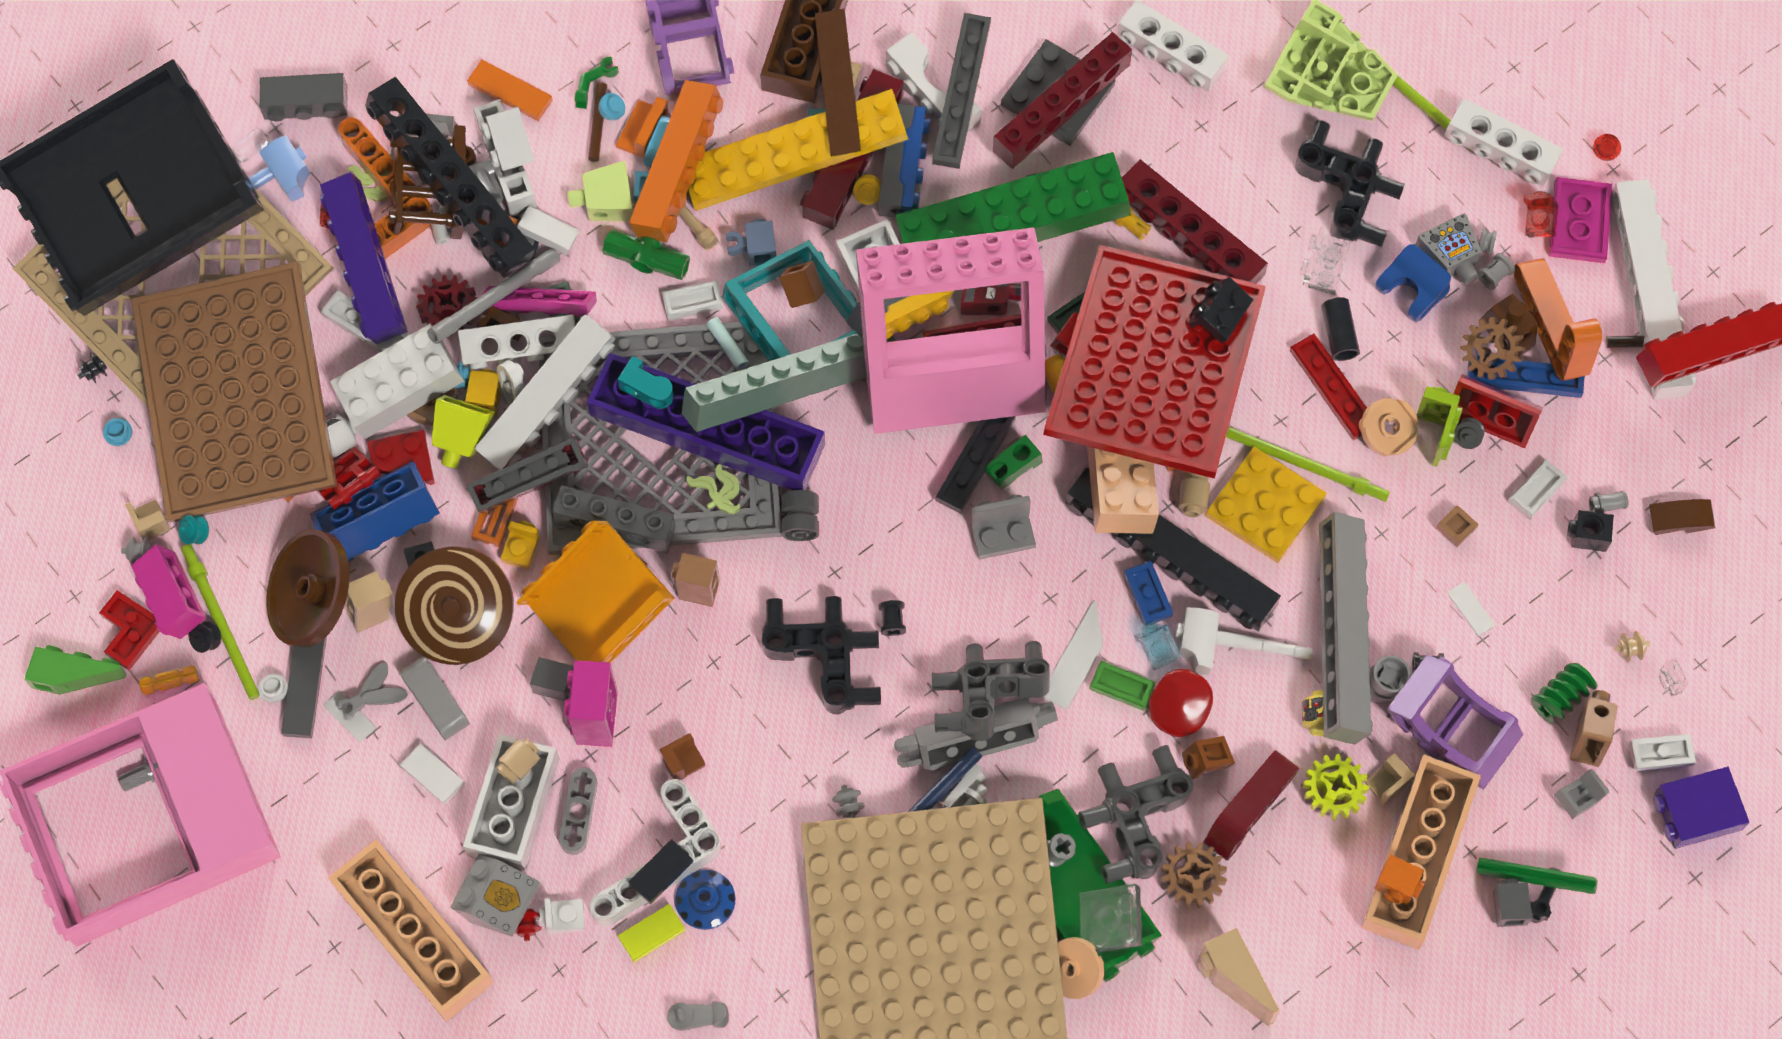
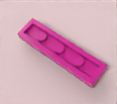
M488 286L486 290L483 292V294H485L495 286ZM519 287L494 304L493 307L501 311L511 310L518 311L519 313L544 312L547 315L562 313L581 317L590 313L597 303L596 292Z

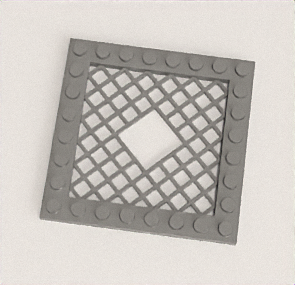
M740 322L722 323L749 361V364L743 369L768 362ZM706 324L609 332L616 338L612 343L615 347L611 353L629 360L634 356L642 360L644 365L659 370L658 368L669 359L678 366L671 375L677 377L684 371L693 378L691 382L695 384L705 382L702 378L711 368L721 376L734 373L737 370L733 365L725 372L716 365L726 353ZM555 336L540 337L541 344L546 347L552 346L556 341ZM553 353L544 354L545 359L539 360V369ZM717 354L712 360L704 356ZM696 356L707 364L698 375L687 367ZM601 357L596 362V364L602 363L600 367L595 370L587 381L583 384L580 382L577 385L579 389L574 398L569 403L563 402L558 408L559 415L555 421L549 426L545 424L542 428L543 451L571 439L573 433L582 440L579 444L581 450L588 445L597 452L588 462L589 467L582 469L575 477L573 473L545 486L549 555L562 554L561 550L568 543L576 541L582 535L579 530L555 524L552 511L561 486L573 489L576 487L581 491L594 494L602 484H605L614 492L609 498L616 499L619 496L627 503L638 505L649 494L658 502L653 508L654 510L659 511L664 506L674 514L676 528L670 546L782 537L778 485L748 474L749 491L740 485V491L746 495L738 503L741 506L740 510L734 515L721 510L712 511L716 506L708 509L696 500L705 490L704 488H698L692 496L680 488L686 482L687 476L693 479L699 477L694 472L703 462L714 470L710 477L715 479L717 465L712 461L695 455L699 459L689 469L679 461L687 451L680 450L659 471L619 439L627 429L621 427L614 435L604 427L607 423L606 421L601 420L599 423L590 416L588 407L583 410L574 402L583 392L590 396L592 391L587 387L599 377L607 357L605 359ZM676 357H687V359L682 363ZM651 359H659L654 365L648 361ZM571 407L580 413V416L572 424ZM585 418L596 426L586 437L575 429ZM600 430L611 438L602 449L590 441ZM615 442L626 450L617 461L606 454ZM630 455L641 462L632 474L621 466ZM601 457L612 464V467L603 476L592 468ZM674 465L685 472L684 476L677 483H674L665 475ZM645 467L657 475L647 486L636 478ZM617 469L628 477L619 488L607 480ZM587 472H590L598 479L590 490H587L578 482ZM740 472L736 476L738 481H740L746 475V473ZM661 479L672 487L663 498L651 490ZM632 481L643 489L634 500L623 493ZM676 491L687 499L678 511L667 503ZM750 499V508H742ZM691 504L702 511L684 513ZM627 543L631 547V549L645 548Z

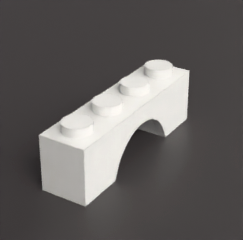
M911 32L886 50L885 66L892 76L897 75L900 80L904 81L906 92L911 96H916L920 101V106L926 107V114H932L939 126L947 92L935 88L926 79L924 72L929 65V50ZM975 101L968 131L981 122V108Z
M500 99L473 108L510 216L515 217L524 214L529 206L538 209L534 191L523 165L501 171L500 166L495 167L490 151L495 149L492 139L486 140L482 124L486 123V116L504 111Z

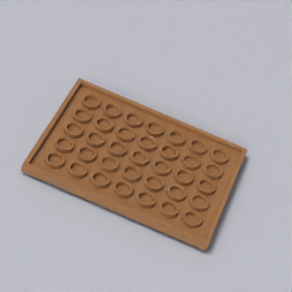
M297 261L131 299L167 522L181 521L187 515L193 517L197 515L205 516L337 486L301 267Z

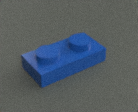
M1152 561L1124 570V577L1145 626L1173 617L1172 608Z

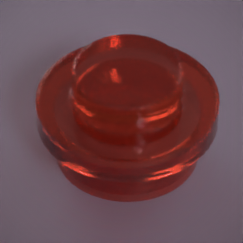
M1613 134L1600 135L1593 144L1594 154L1603 161L1616 159L1622 148L1619 139Z

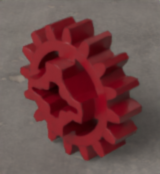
M442 275L441 282L432 278L433 286L423 285L422 288L425 295L418 294L417 298L420 304L416 305L418 314H420L419 317L422 324L427 323L426 325L431 324L434 326L444 318L450 317L461 310L464 297L466 299V306L478 297H475L474 287L469 288L466 279L459 283L457 275H454L451 281L447 279L446 275ZM431 302L434 304V307L432 308V313H430L429 311ZM470 320V321L467 322L466 324L472 326V325H473V321ZM461 326L458 330H464V327Z

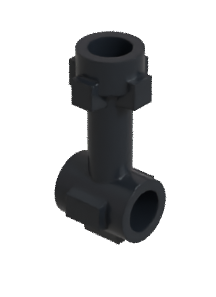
M1549 867V868H1548V869H1552V870L1561 871V870L1556 869V868H1553V867ZM1544 886L1538 899L1534 902L1531 901V922L1537 924L1549 919L1552 913L1549 903L1556 888Z

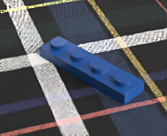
M1496 360L1491 368L1501 366L1506 360ZM1514 362L1513 364L1517 369L1515 372L1506 369L1507 377L1500 378L1497 373L1494 380H1489L1488 373L1482 378L1477 377L1478 369L1467 371V376L1498 389L1582 398L1584 394L1585 376L1560 381L1550 363Z

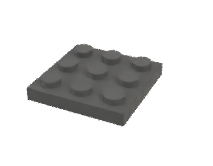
M1046 39L1003 96L1001 106L1018 115L1081 59ZM1116 79L1055 131L1052 136L1071 146L1113 89Z

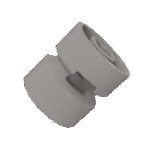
M1394 655L1384 656L1371 667L1369 677L1372 701L1381 704L1394 700L1411 677V670L1402 658Z

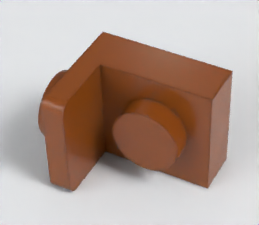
M1225 736L1195 741L1182 752L1184 765L1192 779H1197L1208 771L1229 768L1235 763Z

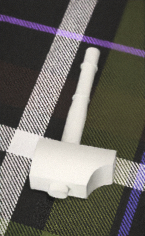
M1187 607L1184 612L1183 623L1177 624L1175 637L1180 638L1178 654L1188 660L1194 673L1200 675L1210 674L1213 667L1215 645L1261 651V653L1268 652L1311 660L1312 648L1218 630L1220 613L1208 609Z

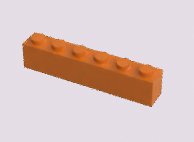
M685 80L629 221L636 237L646 236L667 243L671 233L675 231L679 211L686 204V193L689 186L695 180V170L699 161L704 157L707 139L713 134L714 121L717 114L721 113L723 108V98L716 85Z

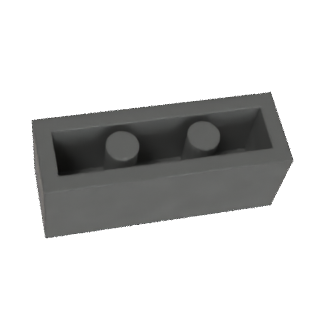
M343 73L260 77L259 107L264 120L274 122L292 118L308 120L312 117L333 119L348 115L347 83Z

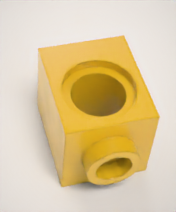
M490 369L471 370L465 402L495 411L494 416H497L501 396L498 373Z

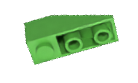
M47 645L46 648L35 646L24 680L31 689L61 695L125 679L127 674L116 660L103 658L102 661L91 659L92 657L86 653L74 652V655L63 653V650L58 647Z

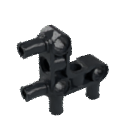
M1316 120L1308 140L1303 142L1298 150L1295 163L1296 171L1299 175L1318 183L1323 181L1338 186L1343 191L1342 200L1337 202L1332 218L1330 233L1334 240L1346 243L1349 241L1357 242L1359 239L1382 247L1388 231L1364 223V220H1362L1372 194L1378 192L1400 200L1405 183L1384 177L1379 171L1377 162L1383 148L1382 141L1376 138H1369L1363 154L1359 158L1324 146L1330 130V124L1323 120ZM1304 158H1311L1315 162H1307ZM1357 176H1364L1368 180H1360ZM1339 223H1346L1350 228H1343Z
M839 596L826 597L825 622L811 624H784L783 600L779 598L766 600V624L762 628V646L766 657L771 660L794 661L795 658L816 657L817 660H820L823 663L824 674L821 676L823 703L825 709L831 714H842L846 710L855 709L857 705H881V687L854 688V685H851L850 652H853V649H878L879 630L852 631V629H849L846 623L843 622L842 598ZM834 636L842 639V642L835 646L827 642L829 638ZM775 638L783 641L782 645L776 648L768 645L769 641ZM837 692L841 693L844 698L840 702H832L829 696Z

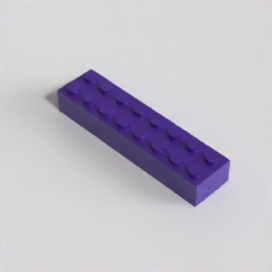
M609 353L587 400L590 416L789 490H806L826 445L825 431L771 411L763 410L696 432L682 415L685 388L695 385V383L643 365L644 371L655 377H666L672 384V403L663 409L655 408L619 389L618 378L628 364L629 359Z

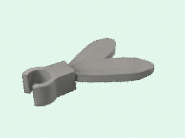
M383 662L374 667L365 681L360 695L357 694L350 699H344L338 704V710H341L344 706L352 708L350 713H345V720L353 718L356 712L365 707V704L388 705L399 703L407 698L408 693L404 689H380L388 675L387 663Z

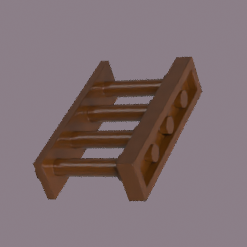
M454 125L452 135H447L445 138L466 163V126ZM408 134L412 138H418L417 135ZM390 141V147H395L394 207L389 208L388 217L389 224H393V234L399 235L402 222L445 225V228H450V239H461L465 229L457 226L450 211L442 214L403 210V196L436 199V196L431 187L403 185V171H418L412 163H408L403 159L400 148L396 143ZM460 197L459 199L465 203V197Z

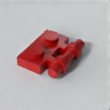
M354 446L334 461L337 486L317 492L335 510L341 504L346 505L352 500L351 497L362 488L367 489L373 485L372 481L381 474L375 466L371 465L367 457Z

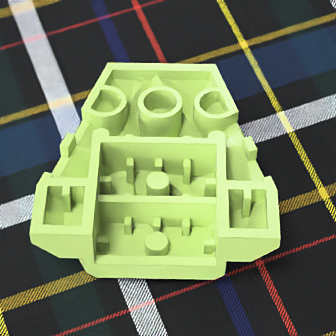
M1312 0L1274 65L1263 88L1288 102L1373 121L1398 74L1374 49L1370 51L1360 41L1362 36L1357 31L1351 32L1342 22L1343 17L1338 11L1318 0Z

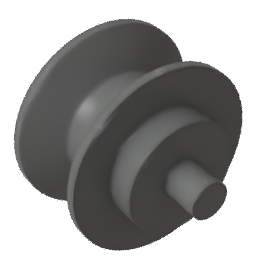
M1472 417L1462 419L1457 424L1454 432L1455 441L1464 449L1478 447L1485 434L1483 424L1478 419Z

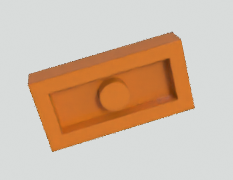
M657 97L653 105L638 100L615 145L616 148L644 158L661 116L668 117L669 115L667 100Z

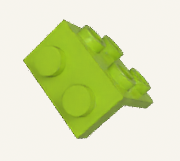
M1426 386L1416 415L1418 419L1443 426L1432 466L1437 467L1440 459L1446 461L1455 436L1454 431L1463 408L1458 407L1460 396L1451 394L1442 387L1431 388Z

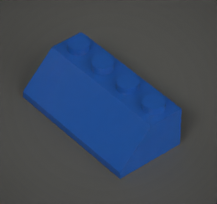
M414 461L373 481V485L369 488H362L351 497L352 500L346 505L341 504L334 510L328 504L309 515L316 530L329 532L338 538L345 549L349 563L356 556L368 550L377 549L385 541L393 537H400L409 529L431 521L440 512Z

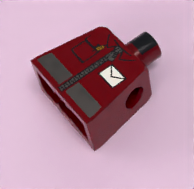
M1010 283L963 289L960 315L1006 314L1009 300L1021 301V284Z

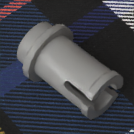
M1624 490L1602 495L1597 492L1594 493V496L1589 497L1591 512L1604 513L1622 508L1627 509L1629 505L1628 496Z

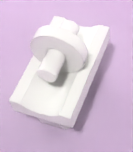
M976 763L958 781L957 786L951 789L939 803L944 808L987 804L986 800L982 797L987 791V788L982 785L986 779L981 772L983 768Z

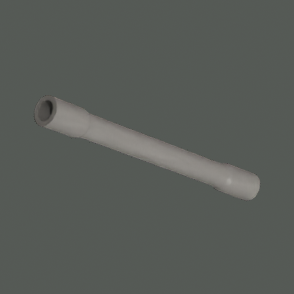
M553 248L548 249L533 259L530 264L452 316L444 318L427 330L429 339L435 344L440 343L455 333L458 328L516 289L560 262L558 252Z

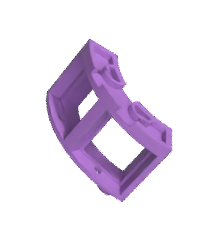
M645 0L655 45H661V50L656 51L666 96L680 93L685 80L716 86L731 83L729 74H734L732 58H726L716 11V7L720 6L719 0ZM702 12H708L709 18L667 26L662 24V20ZM713 35L721 72L674 80L667 44Z
M1427 654L1387 708L1399 727L1405 733L1411 731L1412 735L1419 740L1417 745L1429 756L1438 759L1440 756L1448 764L1481 775L1477 787L1483 790L1523 736V732L1518 724L1519 721L1513 714L1507 711H1500L1476 694L1454 670V665L1443 657L1437 659ZM1444 683L1459 698L1435 731H1433L1421 717L1420 713L1441 684ZM1471 709L1502 728L1478 762L1465 756L1447 743Z

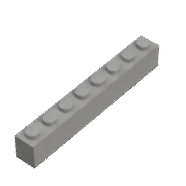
M1333 512L1319 523L1324 738L1355 745L1371 735L1373 726L1370 710L1372 694L1370 692L1369 677L1371 666L1369 665L1370 639L1368 637L1369 612L1367 611L1368 585L1366 579L1368 561L1365 546L1367 534L1365 532L1364 519Z

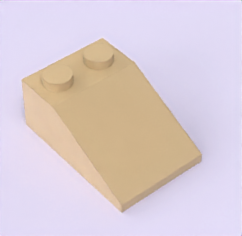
M1235 928L1205 942L1199 955L1200 961L1197 962L1203 977H1209L1216 988L1267 1026L1274 1024L1280 1010L1238 929Z

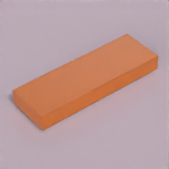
M482 59L467 80L469 86L496 100L500 99L502 103L511 108L519 107L521 113L536 121L540 120L553 101L552 95Z

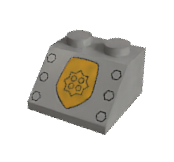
M478 854L450 908L472 924L513 937L541 883L500 860Z

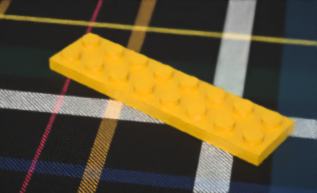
M890 89L855 101L861 151L830 156L826 111L706 151L695 170L694 183L688 188L695 211L908 140L893 90Z

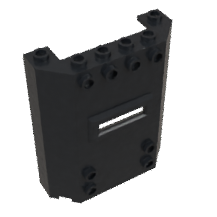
M174 59L0 160V187L2 190L8 189L17 197L21 204L17 206L18 211L25 221L30 220L34 227L31 230L34 239L39 245L43 244L48 252L44 254L46 260L53 269L57 268L61 274L58 280L67 294L64 296L66 304L72 311L76 310L83 316L264 210L263 205L258 200L259 196L205 102L198 91L190 84L187 75ZM116 179L120 182L146 227L145 230L136 235L107 187V184Z

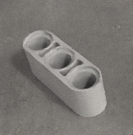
M424 656L399 672L404 683L445 741L470 725L467 717Z

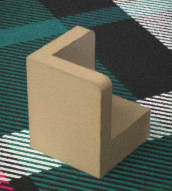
M156 500L134 509L131 502L125 504L142 539L148 537L151 540L171 530Z
M1393 753L1385 760L1383 767L1366 780L1365 785H1368L1373 794L1385 805L1411 784L1415 774Z

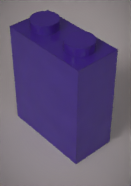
M1729 766L1662 784L1655 791V796H1653L1655 809L1658 813H1662L1665 821L1663 826L1665 836L1668 841H1672L1675 849L1742 831L1750 823Z

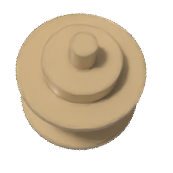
M1634 631L1632 638H1628L1625 633H1622L1620 640H1618V646L1614 647L1615 653L1619 652L1626 662H1630L1633 655H1637L1640 660H1643L1644 653L1647 652V647L1650 646V641H1645L1638 631Z

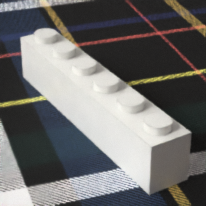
M585 314L474 449L499 470L520 462L523 458L520 454L527 446L531 448L541 437L539 431L544 425H551L558 417L559 412L557 410L563 402L569 403L577 394L578 390L576 387L582 379L587 381L596 370L594 366L601 357L605 359L615 347L612 343L616 338L594 319Z

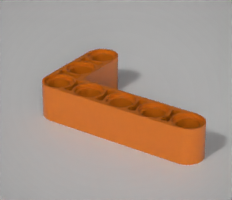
M354 117L344 119L338 127L344 148L394 205V159L359 119ZM351 133H358L354 137H347ZM368 152H375L372 156H364ZM385 171L392 172L388 176H381V174ZM403 171V185L416 186ZM403 196L404 211L417 212L424 210L433 213L427 198ZM389 213L374 224L385 259L431 226V224L402 222L401 227L403 228L400 230L399 235H394L393 231H391L393 224L388 222Z
M1544 258L1515 264V282L1528 311L1538 323L1537 332L1558 379L1565 381L1590 375L1603 338L1599 321L1596 318L1573 322Z

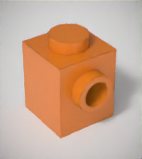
M1390 854L1374 889L1384 893L1385 898L1393 903L1402 904L1403 902L1408 905L1412 896L1418 899L1425 882L1420 880L1424 870Z

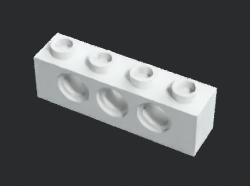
M1136 0L1118 23L1117 36L1128 46H1134L1142 51L1148 59L1157 60L1162 63L1171 73L1180 74L1188 79L1196 88H1203L1209 92L1227 69L1229 54L1140 0ZM1143 32H1151L1153 35H1145ZM1166 46H1174L1176 49H1168ZM1189 60H1197L1200 63L1194 64Z
M1463 98L1444 134L1453 144L1464 146L1474 151L1477 156L1484 159L1488 158L1499 164L1502 169L1510 172L1513 171L1523 176L1529 183L1538 184L1542 187L1547 182L1564 148L1466 98ZM1472 129H1478L1482 134H1476ZM1498 142L1505 143L1507 147L1500 146ZM1523 154L1530 156L1532 160L1525 159Z
M574 314L458 330L463 365L470 364V369L488 367V361L498 360L499 365L507 360L515 363L517 357L527 356L528 362L545 359L544 354L553 353L576 326ZM544 330H550L555 334L556 341L550 347H546L540 342V334ZM516 334L523 335L527 340V346L522 351L515 350L511 345L512 337ZM487 338H493L498 343V350L493 355H489L483 350V342Z

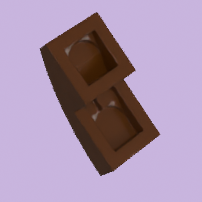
M1711 499L1678 500L1649 504L1655 535L1685 530L1687 534L1716 528Z

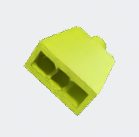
M446 395L436 399L432 445L444 449L441 464L450 468H458L461 455L466 457L473 456L477 452L474 448L485 436L495 411Z

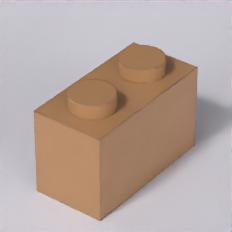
M682 553L680 562H675L672 571V579H675L674 589H677L679 600L713 607L720 583L717 560Z

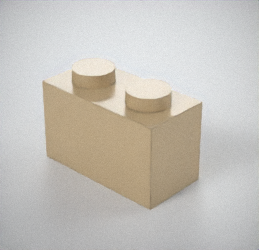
M377 571L349 583L345 610L357 633L390 619L392 602L389 596L392 595V590L386 579H380Z

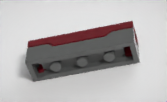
M571 438L466 486L477 511L483 514L589 466L578 441L575 438Z

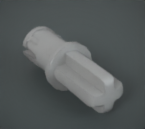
M143 761L144 765L118 776V781L123 791H129L149 781L155 782L149 763ZM158 763L153 764L155 769L159 767Z

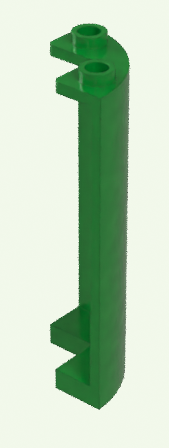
M1058 788L1038 797L1042 798L1047 841L1051 840L1055 835L1062 833L1071 836L1076 844L1075 854L1070 859L1065 860L1060 866L1050 867L1056 933L1061 941L1070 937H1078L1091 942L1096 947L1095 951L1098 956H1101L1103 960V980L1108 982L1120 973V967L1139 955L1140 958H1143L1155 950L1156 947L1153 943L1161 938L1162 934L1123 879L1109 884L1105 883L1101 874V868L1104 865L1111 864V862L1088 829L1081 827L1078 815ZM1058 847L1055 848L1058 853L1061 852Z

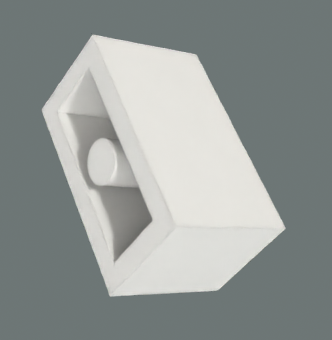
M519 107L485 117L486 123L482 124L486 140L492 139L495 150L490 151L495 167L500 166L501 171L535 162Z

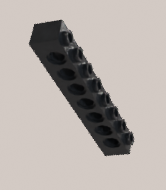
M395 76L370 91L365 104L368 115L373 120L379 122L388 140L396 143L404 160L412 163L418 171L421 181L433 189L438 202L449 209L457 226L464 228L469 234L474 247L486 255L490 267L505 278L530 262L535 251L534 247L398 78ZM396 111L401 116H394L390 112ZM407 133H414L418 138H412ZM430 154L433 155L436 159L431 160L426 158L424 155ZM442 176H449L453 181H446ZM465 197L470 200V203H464L459 198ZM476 219H483L488 224L482 225ZM494 241H502L506 246H498Z

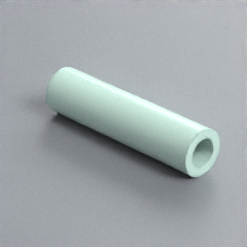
M718 317L711 319L706 324L710 332L736 369L741 370L749 364L748 359Z

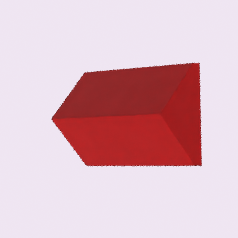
M1464 374L1460 376L1453 393L1460 396L1458 407L1463 408L1459 421L1468 417L1476 418L1483 424L1486 433L1524 449L1543 407Z

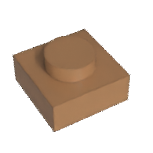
M1457 505L1437 524L1436 529L1458 548L1478 528L1479 524Z

